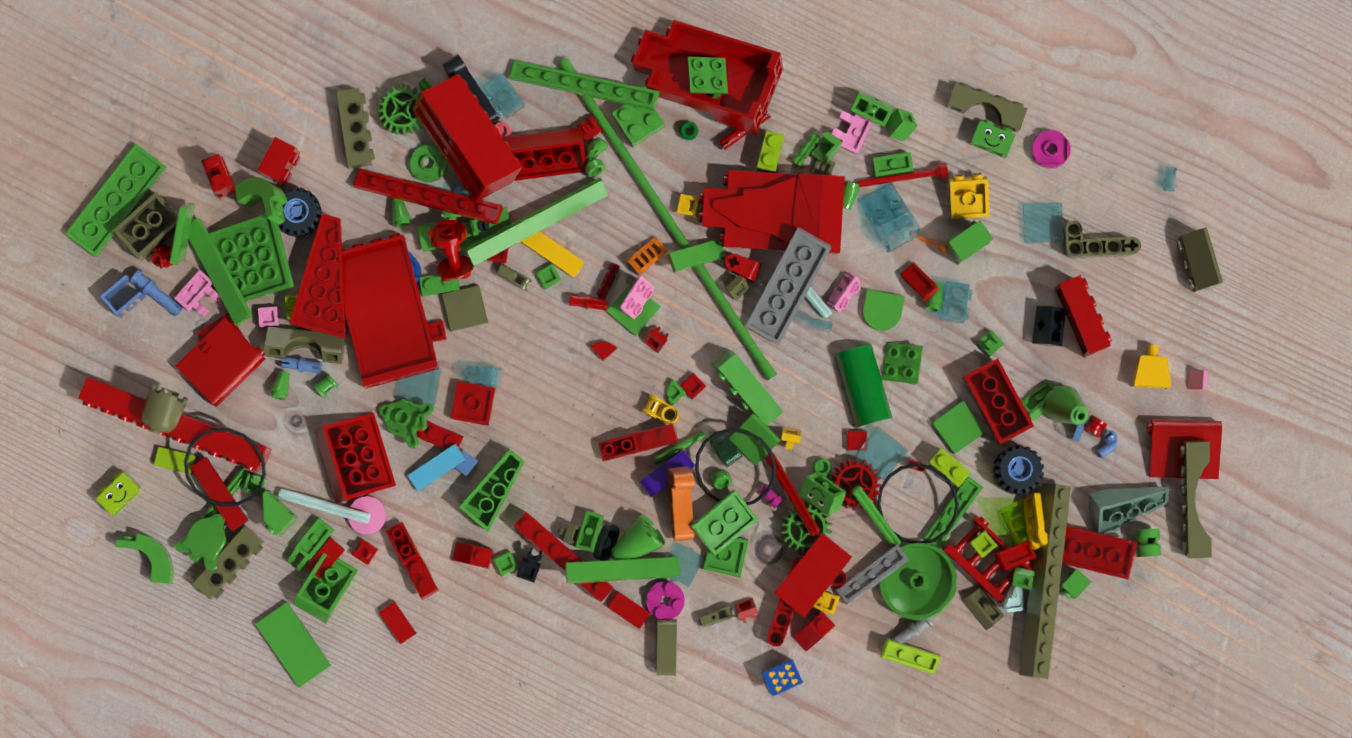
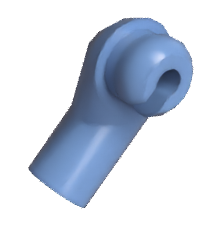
M1109 430L1105 433V445L1097 450L1102 459L1117 447V434L1114 431Z

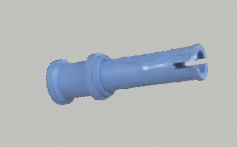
M139 269L129 282L131 284L134 283L142 290L143 294L150 295L176 317L183 307L156 286L155 281L147 278L142 273L143 271Z

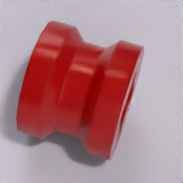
M1091 415L1089 423L1084 425L1083 429L1091 435L1100 438L1101 431L1107 427V424Z

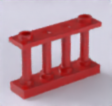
M975 516L972 520L976 525L957 545L951 546L948 544L943 551L994 600L1002 603L1006 598L1003 595L1005 593L1004 590L1013 581L1015 568L999 585L993 586L989 580L991 579L990 576L1000 567L997 560L984 572L980 573L975 569L976 563L981 559L977 552L967 559L961 555L963 548L981 530L986 531L991 539L1003 550L1009 548L987 527L989 523L983 517L978 518ZM1030 562L1017 566L1018 568L1032 571L1029 567L1031 565Z

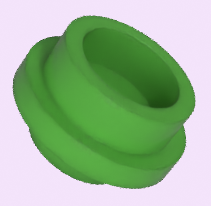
M825 458L817 459L812 466L814 473L818 471L825 477L830 474L832 469L831 463Z

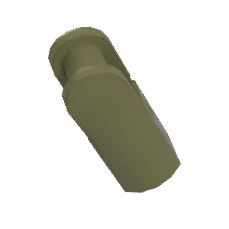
M505 264L500 266L496 274L525 291L528 290L526 287L529 282L533 281ZM518 276L523 278L520 284L515 282Z
M732 605L699 615L702 627L704 628L736 617L732 613ZM723 610L725 618L720 619L718 612Z

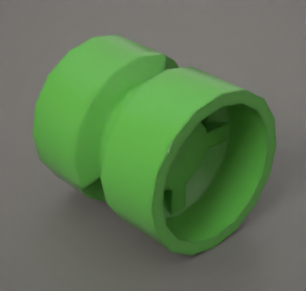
M1160 529L1134 530L1135 541L1138 542L1136 557L1161 556V545L1157 542L1160 540Z

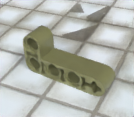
M1070 221L1063 228L1064 253L1071 259L1132 256L1141 249V242L1136 237L1083 239V228L1078 221ZM1072 225L1077 228L1076 235L1069 233V226ZM1130 242L1132 245H1135L1132 251L1129 247L1122 249V246H1127ZM1092 243L1097 246L1096 253L1089 251V244ZM1108 243L1116 245L1115 252L1108 250ZM1073 244L1078 247L1077 254L1070 252V245Z

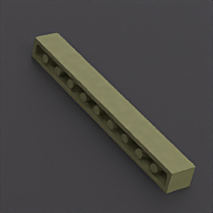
M1042 483L1040 495L1045 522L1044 531L1048 534V542L1046 545L1034 550L1037 558L1032 561V571H1035L1032 589L1029 590L1019 671V675L1049 679L1071 486Z

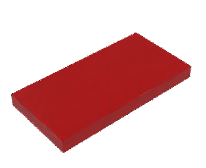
M1067 525L1062 564L1129 580L1138 542Z
M821 533L774 594L802 617H805L851 560L852 556L825 534Z

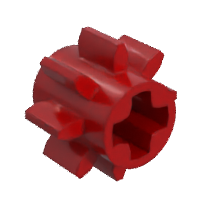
M164 244L163 246L158 245L153 248L154 253L151 254V260L155 266L162 269L173 265L170 264L171 247Z

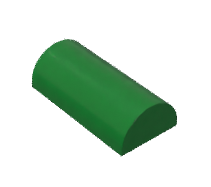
M872 344L836 353V361L855 428L893 418Z

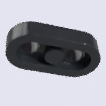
M607 523L601 528L593 552L596 560L608 561L611 558V549L616 545L619 537V528L616 525Z

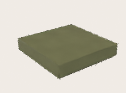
M479 285L442 294L451 332L488 323Z

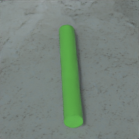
M701 431L652 457V459L657 464L706 438V435Z

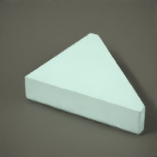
M1013 581L1005 598L1001 613L1025 610L1023 588L1012 586Z

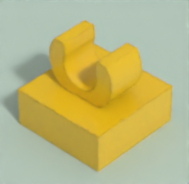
M783 427L781 440L786 441L785 449L793 450L794 443L800 444L802 431Z

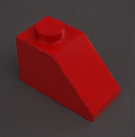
M456 542L452 561L490 569L494 550Z
M821 611L793 638L807 652L836 625Z

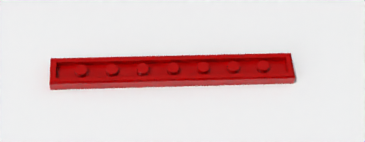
M360 168L353 183V187L356 189L495 225L498 224L503 210V206L483 200L474 202L472 197Z

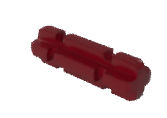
M610 263L609 271L606 272L600 284L601 288L597 290V297L601 299L606 298L607 291L610 290L616 277L615 274L620 269L619 265Z

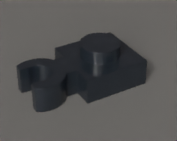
M530 547L527 558H522L516 577L534 583L541 566L539 561L542 557V551L540 550L539 554L534 556L532 555L533 548Z

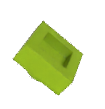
M986 531L970 542L981 558L997 547Z

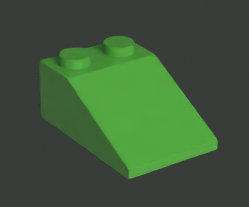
M323 553L296 595L293 605L326 624L358 570L338 558L325 571L323 577L319 579L315 574L326 557V554Z

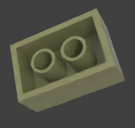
M155 192L113 231L133 254L143 261L154 251L153 248L161 245L175 233L178 214Z

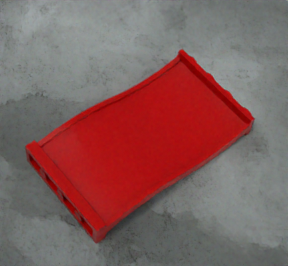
M400 233L389 235V238L384 240L381 238L373 239L370 241L371 243L363 245V243L354 244L351 249L345 250L342 248L344 310L362 377V384L365 389L440 369L413 271L406 238L404 235H400Z

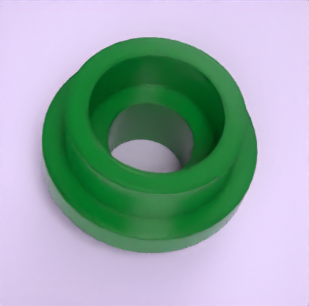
M691 121L684 122L679 129L680 136L687 141L695 139L698 135L697 125ZM691 128L692 133L686 134L685 130Z

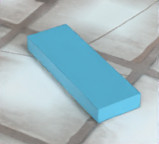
M454 444L410 473L408 477L417 491H420L464 462L466 458L458 446Z

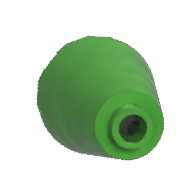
M1068 385L1056 386L1045 397V412L1053 421L1081 425L1087 421L1089 412L1079 393L1073 387Z
M642 514L638 516L611 549V557L613 560L637 559L661 548L665 544V540L658 529L655 530L652 526L654 523Z

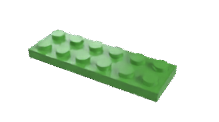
M135 144L65 234L97 258L115 235L113 229L134 211L167 167L139 145Z

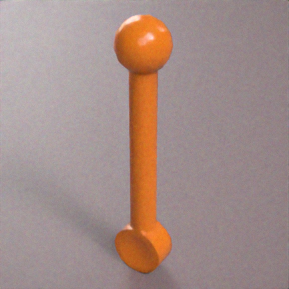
M916 230L911 232L912 238H918L934 246L941 253L947 251L946 246H940L919 235Z

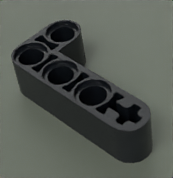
M459 54L442 64L450 78L459 74L467 82L468 88L477 97L482 109L488 113L492 123L500 119Z

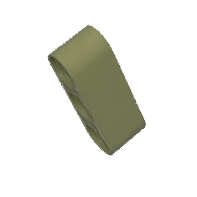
M658 619L656 675L676 676L677 619Z

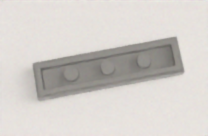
M897 544L837 588L836 591L844 603L849 606L907 563L909 559Z

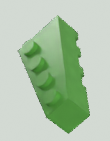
M509 448L461 502L459 508L489 532L525 461Z

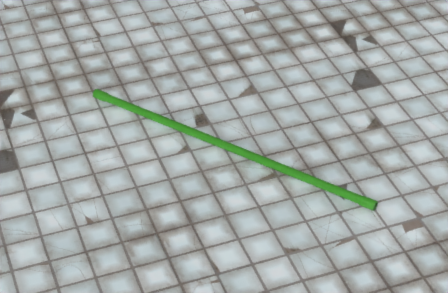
M568 58L558 63L563 71L577 73ZM580 95L681 249L691 247L592 97ZM703 264L695 266L694 269L744 342L766 379L770 380L775 377L777 373L769 361L766 360Z

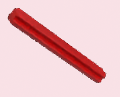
M773 453L776 463V478L810 535H816L820 532L818 526ZM767 455L765 459L771 469H773L770 456Z

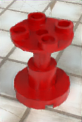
M444 220L436 223V227L434 229L431 227L428 231L430 243L435 247L441 248L442 253L447 255V258L438 264L437 274L441 277L442 281L469 278L474 266L469 257L458 256V252L461 249L460 243L467 237L465 224L463 222L459 224L458 220Z

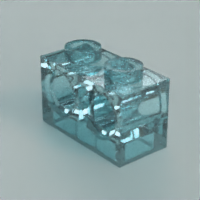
M951 281L945 283L940 321L963 324L965 320H968L970 308H967V301H971L972 290L969 289L970 284ZM956 288L961 289L963 297L956 298L953 295V290ZM951 308H958L960 316L953 317L950 313Z

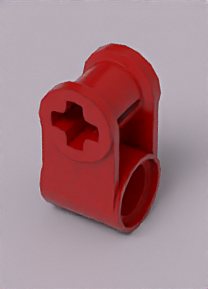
M734 253L729 254L724 260L726 270L740 275L751 282H755L762 266L757 261ZM735 258L738 266L730 267L728 260Z

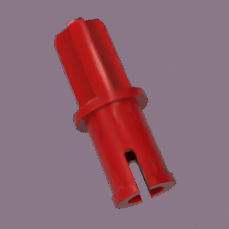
M571 294L569 306L584 307L586 310L589 308L606 310L608 301L607 299L590 297V295Z

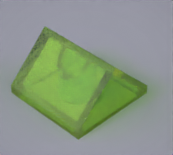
M1023 499L997 510L1012 546L1028 540Z

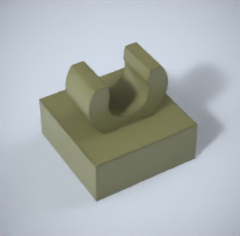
M732 274L731 277L734 280L730 284L725 281L724 285L729 294L737 301L750 287L740 275L736 277V275Z
M569 523L567 528L560 526L558 534L564 535V542L575 545L581 527Z

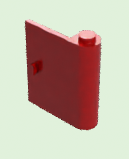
M224 318L175 366L215 407H218L266 358L264 357L265 352L259 346L255 348Z
M1151 419L1150 423H1147V434H1150L1151 437L1149 477L1184 478L1181 477L1180 466L1183 465V457H1180V446H1183V441L1206 440L1209 442L1210 462L1204 468L1199 479H1219L1222 441L1221 421Z

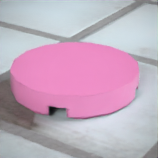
M370 496L360 497L350 506L352 509L370 514V520L367 524L348 519L351 527L358 533L365 535L374 534L381 530L386 522V509L383 503L376 498Z

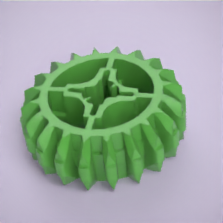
M399 84V90L392 86V93L389 90H385L388 96H380L384 103H377L379 107L383 108L377 110V114H383L378 119L379 121H385L382 126L384 128L389 126L388 131L390 133L395 128L396 135H399L400 130H402L403 136H406V130L414 134L412 128L415 127L417 130H420L418 123H421L417 116L413 118L410 111L421 92L416 94V87L410 91V85H406L405 90H403L402 84ZM409 96L412 99L401 102L396 97ZM392 101L395 105V110L388 117L387 110ZM397 103L400 105V107H407L406 113L408 114V116L403 112L398 113L400 110ZM405 118L409 123L396 124L394 121Z
M808 503L807 509L812 518L815 519L817 516L821 521L822 533L825 535L826 533L832 534V530H827V527L832 526V523L825 522L830 516L823 517L822 514L824 513L821 511L819 513L816 507L811 509L812 504ZM788 509L787 512L791 516L787 517L784 515L783 519L787 520V524L781 523L780 525L786 527V530L781 531V534L787 533V537L783 538V541L790 539L791 542L787 546L790 548L794 544L796 545L794 552H797L800 547L802 548L801 554H804L805 549L809 550L813 543L808 545L802 544L805 537L810 535V533L807 532L802 538L804 529L798 524L802 525L803 522L794 519L798 515L796 510L793 513ZM791 524L800 530L797 541L791 534ZM821 532L817 533L814 536L819 537L821 535Z

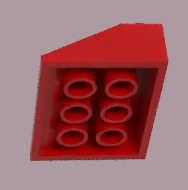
M374 413L324 425L314 430L336 504L396 486Z

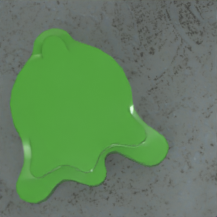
M400 399L401 401L382 405L379 412L386 422L387 430L393 435L403 438L411 449L417 448L419 441L416 431H424L427 428L426 418L433 413L434 406L430 403L418 405L407 399Z
M220 514L198 520L190 528L186 538L176 544V550L181 553L188 552L190 559L194 562L199 561L203 557L206 569L214 571L217 568V556L226 543L225 520Z

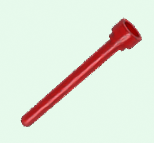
M947 163L938 164L939 166H935L933 169L858 180L857 184H859V187H867L931 176L940 177L941 179L949 178Z

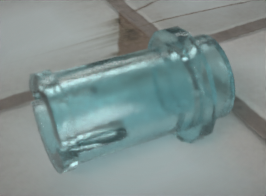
M1165 167L1164 183L1161 184L1164 191L1174 192V189L1177 188L1175 184L1177 168Z

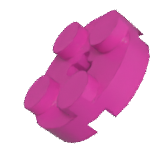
M1056 130L1044 131L1037 136L1032 144V155L1035 162L1044 168H1058L1070 156V142L1061 132ZM1049 144H1052L1053 148H1056V151H1054L1053 154H1049V152L1046 151V148L1049 147Z
M663 581L651 587L647 594L646 604L650 613L658 619H673L684 608L685 597L679 586L672 582ZM665 595L671 598L669 606L661 605V596Z

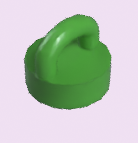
M725 470L714 472L711 476L716 489H726L732 483L729 472Z

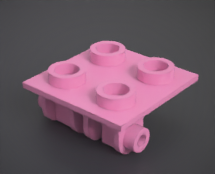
M640 275L620 306L621 312L626 315L628 314L635 320L642 312L645 302L651 298L655 287Z

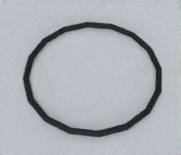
M215 428L198 435L188 446L184 459L185 476L193 491L206 502L220 507L239 506L250 501L261 490L266 475L264 457L257 444L244 433L230 428ZM213 432H230L243 437L254 446L261 459L262 476L257 489L248 498L237 503H220L207 498L196 489L189 476L188 458L192 447L200 438Z
M729 428L715 432L703 441L696 454L695 472L699 485L709 497L718 502L721 500L711 494L702 482L698 469L700 454L706 443L717 435L728 432L747 434L764 446L769 453L773 466L771 482L765 492L753 501L745 502L747 505L755 504L768 494L775 482L776 463L771 449L762 438L748 430Z
M918 463L900 466L886 477L879 488L878 511L883 517L881 508L882 491L892 476L903 469L913 467L934 471L945 479L953 492L955 509L949 526L934 539L924 541L905 539L896 532L894 533L901 541L907 543L927 544L936 542L950 531L957 519L959 502L956 489L948 477L933 466Z

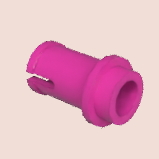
M765 484V485L763 486V488H764L765 490H766L767 487H768L767 484ZM760 489L758 493L761 495L764 491ZM772 489L763 497L770 503L769 506L774 508L783 501L780 498L781 495L778 496Z

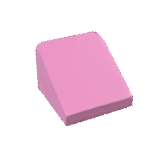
M1207 370L1190 371L1188 389L1205 390Z

